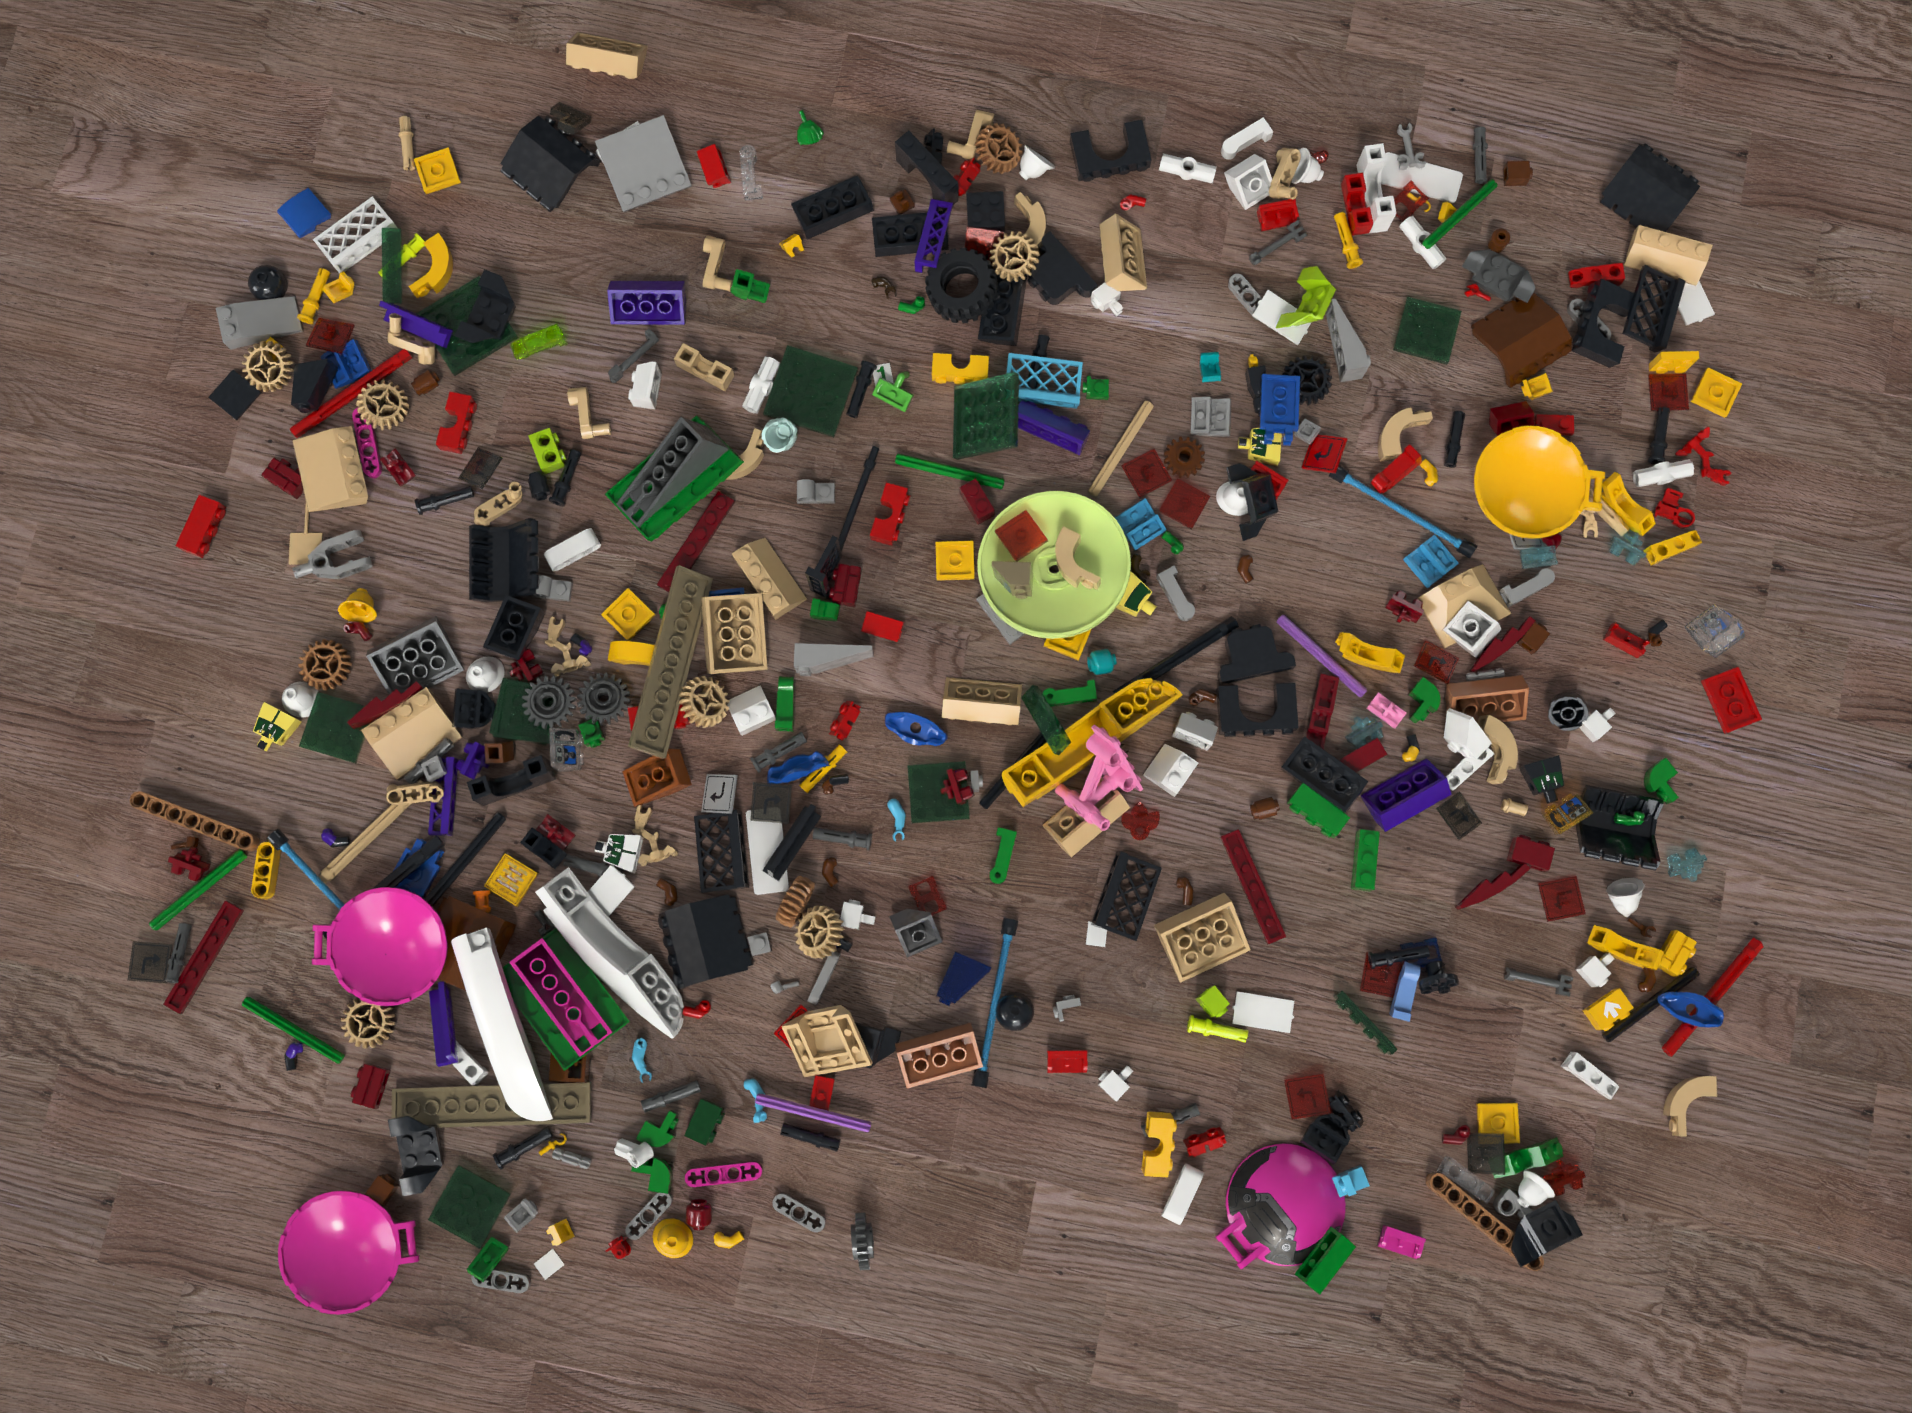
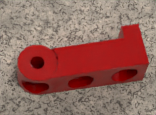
M1623 263L1574 269L1568 272L1571 288L1590 286L1600 279L1619 286L1625 280Z
M1409 444L1400 456L1372 479L1371 485L1380 494L1385 493L1422 463V456Z

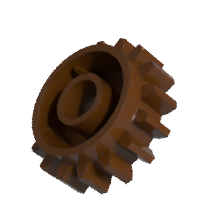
M1188 436L1186 440L1179 437L1178 442L1173 439L1172 445H1167L1166 449L1168 451H1165L1163 455L1167 457L1164 459V464H1168L1166 469L1173 471V476L1178 474L1179 478L1185 475L1189 478L1190 474L1195 476L1197 470L1202 469L1203 466L1201 464L1205 462V459L1202 457L1205 451H1200L1202 448L1201 444L1195 445L1196 439L1190 442ZM1180 455H1186L1189 460H1182Z

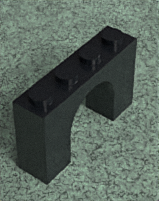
M1136 120L1124 123L1123 134L1127 151L1121 158L1116 160H1104L1096 155L1092 147L1089 130L1070 133V146L1078 181L1089 182L1094 178H1109L1115 174L1125 175L1131 171L1137 170L1141 172L1150 168L1151 155L1143 121Z
M909 130L895 141L896 161L908 174L915 168L923 174L931 186L934 200L951 202L953 205L958 202V182ZM940 207L943 211L945 210V212H946L947 209H948V208Z
M1600 279L1592 283L1588 288V297L1582 307L1583 314L1577 324V334L1572 341V352L1611 368L1620 364L1625 346L1611 341L1602 335L1598 328L1597 317L1601 309L1609 310L1622 317L1628 316L1634 293L1604 279Z
M1275 684L1273 687L1274 714L1265 722L1250 721L1242 714L1239 707L1238 685L1218 686L1216 694L1219 735L1224 734V737H1236V734H1244L1245 737L1255 736V733H1263V736L1274 735V732H1282V735L1294 734L1293 731L1299 728L1296 684Z
M542 755L523 761L525 768L516 773L499 778H489L484 775L468 781L467 785L472 800L485 806L556 780L551 762Z

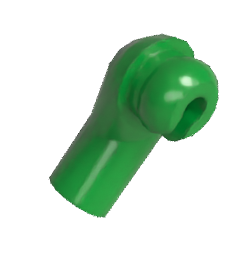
M918 296L911 304L900 301L898 310L915 314L925 307V299Z
M1167 530L1161 538L1172 546V553L1179 554L1180 551H1183L1184 545Z

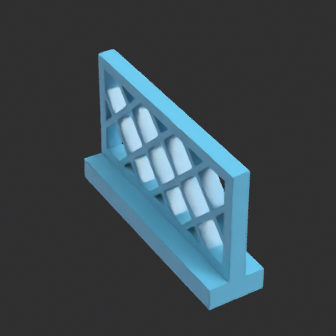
M1009 353L1003 400L1018 402L1023 400L1025 402L1031 401L1035 404L1077 409L1080 404L1079 396L1083 362ZM1012 359H1019L1024 365L1016 371L1011 365ZM1033 361L1038 362L1042 366L1036 373L1029 366ZM1051 364H1057L1061 369L1055 375L1047 368ZM1069 366L1078 367L1077 374L1074 377H1071L1066 371ZM1026 367L1032 376L1024 381L1019 372ZM1043 370L1051 377L1044 383L1037 376ZM1062 372L1069 379L1063 385L1055 378ZM1015 375L1022 382L1018 387L1009 386L1010 379ZM1035 378L1040 386L1037 389H1031L1027 382ZM1053 380L1059 388L1056 391H1049L1045 385ZM1071 382L1076 388L1075 394L1067 393L1064 387Z

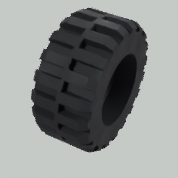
M956 248L950 249V253L946 254L944 252L941 254L937 268L929 267L927 271L929 276L925 278L927 285L925 287L926 293L938 315L941 314L945 320L951 319L953 323H958L961 320L964 324L968 323V320L973 319L974 322L979 320L978 316L982 315L984 317L987 314V309H992L994 306L993 300H997V290L999 289L997 277L991 262L982 253L978 255L977 250L970 249L968 251L967 248H960L957 251ZM972 274L978 278L979 282L976 289L966 297L954 298L945 292L949 281L957 275Z

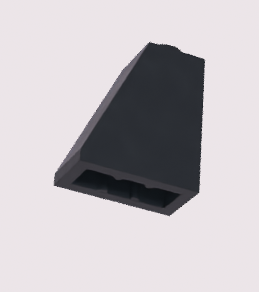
M328 358L295 364L291 405L301 413L318 410L338 371V367Z

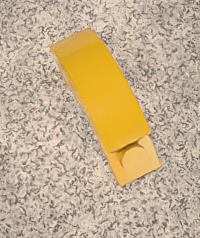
M439 233L423 242L432 256V266L429 272L408 286L417 299L426 296L431 289L438 294L447 285L452 275V254Z
M1614 472L1602 483L1603 492L1601 493V498L1623 519L1630 530L1643 536L1656 524L1652 511L1640 506L1629 496L1619 473Z
M1344 633L1340 642L1339 651L1343 653L1342 657L1349 661L1380 671L1401 672L1405 655L1397 649L1370 645L1351 633Z
M613 641L610 643L607 660L623 665L640 664L650 666L655 645L631 641Z
M1596 925L1593 926L1587 941L1595 949L1603 953H1610L1618 960L1641 968L1647 967L1657 970L1664 953L1660 949L1630 941L1616 934L1611 929Z

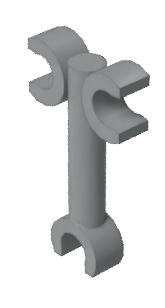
M1411 123L1408 124L1407 130H1403L1401 124L1397 128L1398 135L1403 137L1406 155L1401 154L1397 158V161L1405 162L1400 164L1399 170H1405L1408 166H1415L1420 169L1425 167L1426 161L1420 162L1418 160L1423 159L1424 153L1419 152L1414 157L1410 139Z

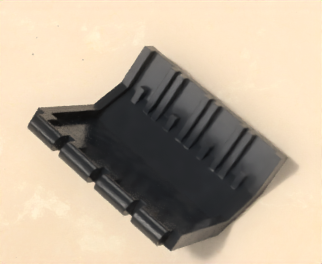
M538 115L520 129L500 163L503 165L500 172L510 180L513 179L517 186L523 191L527 190L526 193L537 202L540 201V205L551 212L554 208H559L577 176L589 166L598 167L601 160L596 157V152L583 146L584 143L580 139L569 135V130L558 126L553 117Z
M1639 144L1603 191L1602 195H1604V198L1600 203L1610 210L1614 204L1618 205L1614 213L1624 220L1631 214L1633 217L1629 223L1636 228L1639 225H1647L1649 228L1666 232L1700 188L1698 185L1699 180L1692 175L1686 177L1682 174L1684 172L1682 168L1676 164L1672 167L1667 163L1669 160L1661 154L1659 156L1653 154L1652 151L1654 149L1647 144L1643 146Z
M527 518L506 527H486L474 524L469 526V600L503 602L505 595L520 599L536 594V589H539V575H536L539 572V557L536 556L539 553L538 537H536L538 535V521L536 519Z
M1585 785L1580 801L1583 803L1582 807L1584 806L1588 810L1584 814L1579 815L1576 821L1580 853H1584L1585 857L1594 859L1602 857L1604 861L1614 863L1621 861L1624 865L1639 867L1640 864L1641 868L1656 871L1661 861L1655 831L1657 819L1664 805L1663 800ZM1636 811L1645 814L1643 819L1645 821L1641 825L1627 826L1614 822L1616 813L1634 817V812Z
M729 894L688 903L659 914L658 924L663 930V943L668 950V963L673 969V982L678 990L707 980L748 970V966L753 965L750 951L745 953L743 949L749 948L745 933L739 934L738 932L744 929L740 914L734 915L733 913L739 910L736 897L730 898Z

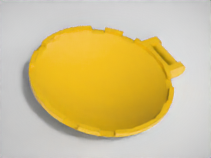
M1521 426L1501 433L1485 447L1475 467L1474 490L1482 511L1494 525L1517 537L1537 539L1549 537L1563 531L1577 519L1583 510L1602 511L1601 493L1605 472L1588 470L1577 447L1562 437L1560 433L1545 427ZM1591 479H1595L1593 502H1589Z

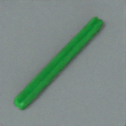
M1491 179L1432 232L1422 242V245L1426 249H1430L1498 186L1495 180Z
M898 453L895 458V463L898 465L968 482L976 478L979 484L997 489H1003L1005 483L1003 478Z
M241 849L236 851L149 922L150 927L155 931L159 930L247 858L246 853Z
M246 997L242 1002V1006L333 1062L340 1064L345 1057L343 1053L251 997Z

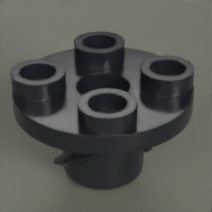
M1432 961L1426 965L1425 972L1427 977L1418 983L1421 994H1429L1434 991L1445 994L1451 991V987L1459 985V979L1455 974L1446 973L1445 964L1442 961Z

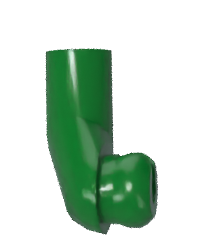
M1636 811L1634 812V817L1616 813L1614 822L1627 826L1641 825L1645 821L1643 820L1645 814Z

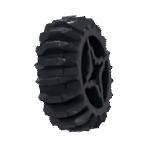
M1305 355L1302 356V360L1296 357L1295 362L1291 360L1288 363L1289 366H1285V372L1282 373V375L1292 376L1294 373L1296 376H1300V405H1303L1304 401H1306L1308 406L1311 404V401L1317 404L1318 399L1323 400L1324 395L1329 393L1328 388L1332 386V383L1329 382L1332 376L1328 375L1330 369H1324L1326 363L1319 364L1320 358L1314 361L1313 355L1310 356L1309 360ZM1317 375L1319 376L1321 381L1320 388L1317 386V382L1315 381V377ZM1311 377L1309 383H1308V381H1307V382H1303L1304 378H1305V379H1306V378L1309 379V378ZM1301 390H1307L1310 393L1302 392Z

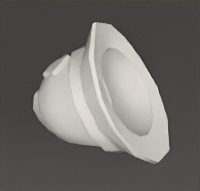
M1622 878L1612 882L1607 887L1606 892L1616 910L1623 914V916L1629 917L1631 913L1637 910L1645 885L1642 880L1637 878Z

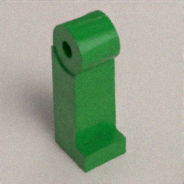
M779 676L775 721L776 731L794 732V677Z
M1088 680L1086 687L1063 690L1048 688L1042 693V702L1048 707L1097 701L1095 680Z
M999 827L997 829L996 836L1002 838L995 867L990 871L989 876L994 884H1001L1006 879L1017 834L1016 831Z

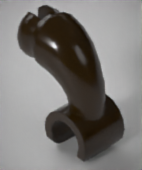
M882 276L872 278L871 281L874 288L879 286L886 288L885 295L887 299H889V292H893L895 297L897 296L895 287L892 286L888 279Z
M1134 554L1131 558V571L1145 583L1146 579L1142 578L1141 575L1146 574L1150 576V572L1139 569L1142 557Z

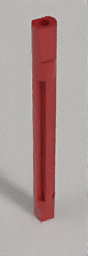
M401 350L320 406L318 410L313 411L289 428L296 438H299L357 398L358 394H362V388L367 389L368 383L374 386L375 380L380 382L413 357L407 350Z
M1752 938L1704 997L1716 1005L1764 947L1762 942ZM1696 1007L1691 1011L1689 1015H1694L1696 1013ZM1682 1022L1663 1045L1662 1050L1664 1053L1672 1057L1698 1026Z

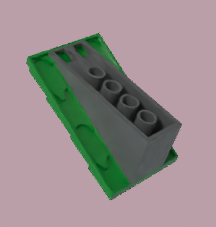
M696 415L691 420L680 417L659 447L607 491L605 495L648 541L652 542L662 535L674 522L682 518L700 499L705 498L720 482H724L744 461L701 417Z

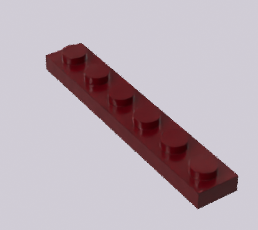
M719 491L717 492L657 583L658 587L669 593L676 566L680 565L690 570L692 569L734 505V500Z
M1239 829L1221 836L1220 839L1267 945L1285 938V932Z
M224 901L181 973L179 982L174 985L163 1005L179 1014H183L244 912L243 909L228 901Z

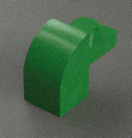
M736 269L731 293L743 300L748 298L766 303L770 284L753 279L754 274Z
M1422 677L1408 694V696L1420 704L1409 718L1414 723H1417L1419 720L1423 722L1430 712L1434 713L1437 711L1441 700L1436 686Z
M1667 758L1659 760L1646 771L1644 787L1648 794L1656 791L1657 797L1666 804H1669L1679 797L1668 785L1667 781L1678 772Z
M673 1110L669 1111L661 1127L649 1120L645 1121L636 1139L642 1143H648L651 1147L667 1145L676 1137V1135L669 1131L676 1128L679 1119H677L679 1114Z
M656 1157L653 1159L652 1165H650V1161H646L637 1168L632 1166V1172L651 1174L648 1191L665 1194L671 1192L673 1174L666 1161Z

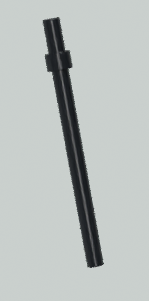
M872 446L870 455L863 465L864 471L838 538L841 552L870 473L874 471L875 460L879 452L878 447Z

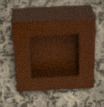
M906 189L890 197V202L898 215L915 207Z

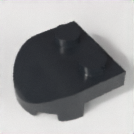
M455 689L452 727L478 729L487 725L493 719L495 703L485 691Z
M1328 1114L1313 1120L1300 1142L1332 1164H1335L1345 1146L1348 1145L1350 1135L1346 1127L1347 1124L1341 1117L1335 1114Z

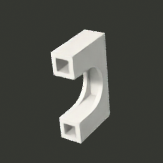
M1383 143L1365 146L1356 165L1358 173H1363L1366 185L1365 205L1366 208L1370 207L1373 219V226L1369 233L1388 231L1396 215L1394 197H1383L1381 174L1387 161Z

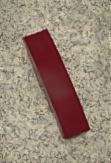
M1529 616L1518 630L1511 627L1501 640L1495 637L1470 669V672H1476L1508 651L1525 635L1536 620Z
M1321 673L1311 709L1306 738L1324 750L1326 735L1328 734L1331 715L1334 710L1339 678Z
M416 681L402 694L395 689L382 702L376 696L347 723L353 729L371 724L423 690V688Z
M1376 738L1339 761L1357 773L1386 756L1387 752L1379 739Z
M1524 863L1519 865L1510 875L1506 871L1501 872L1491 883L1487 879L1482 880L1455 908L1459 910L1480 903L1500 893L1515 883L1530 868Z

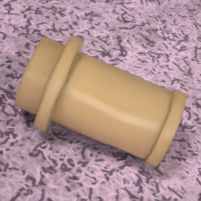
M1511 798L1502 801L1501 810H1504L1505 813L1511 812L1525 816L1528 805L1512 801Z

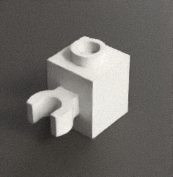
M1104 282L1092 292L1091 303L1096 309L1099 308L1104 312L1110 307L1115 316L1122 313L1123 307L1117 302L1120 299V291L1109 287Z
M1611 708L1602 714L1597 710L1592 713L1588 711V718L1585 722H1582L1583 724L1580 729L1593 743L1612 728L1607 720L1616 713Z
M849 899L848 903L844 902L840 917L843 921L841 926L859 930L861 922L874 925L875 916L864 915V907L860 905V901Z
M1605 953L1600 959L1596 956H1590L1575 970L1591 987H1602L1608 982L1609 979L1607 977L1612 974L1606 966L1615 958L1610 953Z
M1126 1066L1119 1075L1113 1070L1110 1072L1106 1070L1098 1078L1101 1081L1098 1085L1117 1102L1130 1088L1124 1081L1131 1075L1133 1070Z

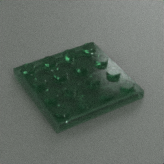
M480 276L416 313L453 330L447 348L437 344L435 346L454 376L518 338L510 324H508L501 340L491 338L470 343L454 336L460 322H467L481 291L478 286Z
M787 345L763 415L773 419L787 418L795 426L834 438L858 372V367Z
M1012 372L954 386V459L959 460L1018 447V373Z

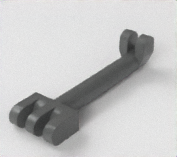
M1297 220L1287 226L1289 230L1287 234L1258 253L1254 252L1249 256L1250 262L1253 265H1257L1262 261V258L1294 238L1297 243L1308 236L1306 232L1301 235L1298 234L1304 229L1303 226L1295 229L1294 226H1297L1300 221Z
M651 330L645 331V336L648 340L621 365L618 366L616 364L608 371L612 383L619 381L623 377V372L659 341L658 337Z
M1507 967L1505 970L1507 972V975L1504 977L1505 980L1514 981L1519 979L1555 987V994L1570 997L1571 993L1563 990L1564 988H1572L1571 984L1565 983V980L1573 981L1571 976L1561 974L1558 975V980L1519 972L1513 968Z

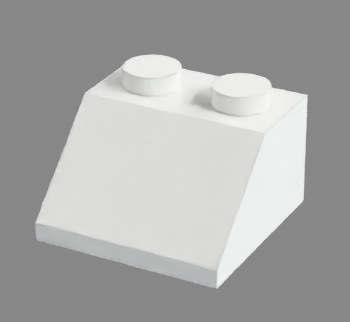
M1253 154L1224 172L1230 190L1245 210L1269 196L1272 177L1266 160L1260 156Z
M652 361L639 364L636 371H633L632 382L634 384L633 389L630 388L629 400L634 407L656 409L662 376L657 362Z
M1467 601L1443 630L1463 649L1477 658L1501 631V627L1497 621L1470 601Z
M761 685L730 699L727 704L742 736L776 720Z
M1450 708L1447 710L1444 739L1448 743L1447 747L1452 752H1459L1466 758L1469 756L1477 759L1492 744L1472 716Z
M1182 713L1172 737L1208 751L1213 744L1218 727L1214 726L1215 723L1210 720L1204 719L1202 721L1197 719V716L1193 713Z
M1164 744L1143 776L1175 797L1198 765V762L1184 752Z

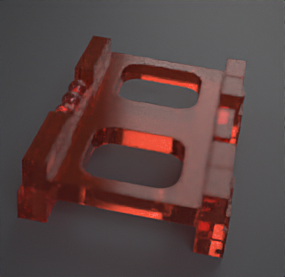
M1412 180L1403 187V191L1396 198L1394 197L1395 206L1401 202L1408 209L1402 216L1396 213L1395 216L1401 222L1411 217L1416 212V209L1418 210L1419 207L1429 200V197ZM1413 189L1421 194V198L1415 203L1407 197V194Z
M933 876L908 887L912 897H915L914 900L917 907H919V911L926 912L924 904L931 900H935L939 907L931 915L947 910L943 898L940 899ZM927 882L931 892L920 896L916 887Z

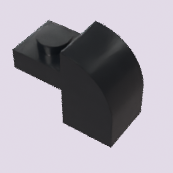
M533 827L520 842L555 870L567 855L565 851Z

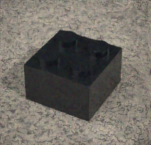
M1003 191L966 193L969 236L1004 235Z

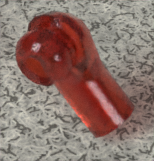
M1326 150L1315 153L1310 152L1311 156L1319 164L1326 162L1329 157Z

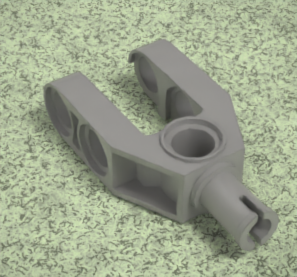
M353 530L322 541L308 555V563L292 567V570L295 571L296 579L313 573L319 578L340 580L370 569L373 566L370 556L355 561L350 560L348 561L349 563L334 567L330 559V554L363 542L361 530ZM326 560L325 565L319 567L320 561Z

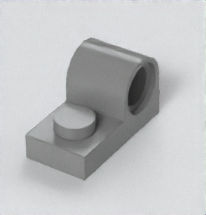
M809 479L797 481V504L835 503L834 483H815Z
M539 575V589H536V594L531 596L533 598L570 602L573 583L552 580L550 577Z
M1503 1188L1493 1201L1495 1211L1505 1216H1511L1518 1211L1517 1216L1521 1219L1523 1216L1533 1212L1529 1207L1524 1208L1517 1201L1519 1197L1508 1188ZM1504 1200H1507L1509 1203L1506 1211H1503L1501 1208Z

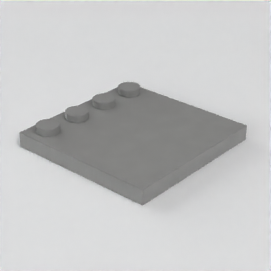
M664 115L595 141L623 212L692 187Z

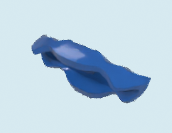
M892 712L885 715L886 727L907 743L919 746H938L943 744L948 738L945 731L924 716L911 712ZM914 722L921 725V731L918 733L911 730V724Z
M818 751L811 755L793 756L778 767H770L767 775V785L788 783L806 777L809 773L830 765L828 760Z
M1666 992L1657 997L1658 1003L1666 1011L1684 1023L1698 1027H1719L1723 1024V1010L1704 996L1689 992ZM1687 1005H1695L1696 1013L1694 1015L1687 1014Z

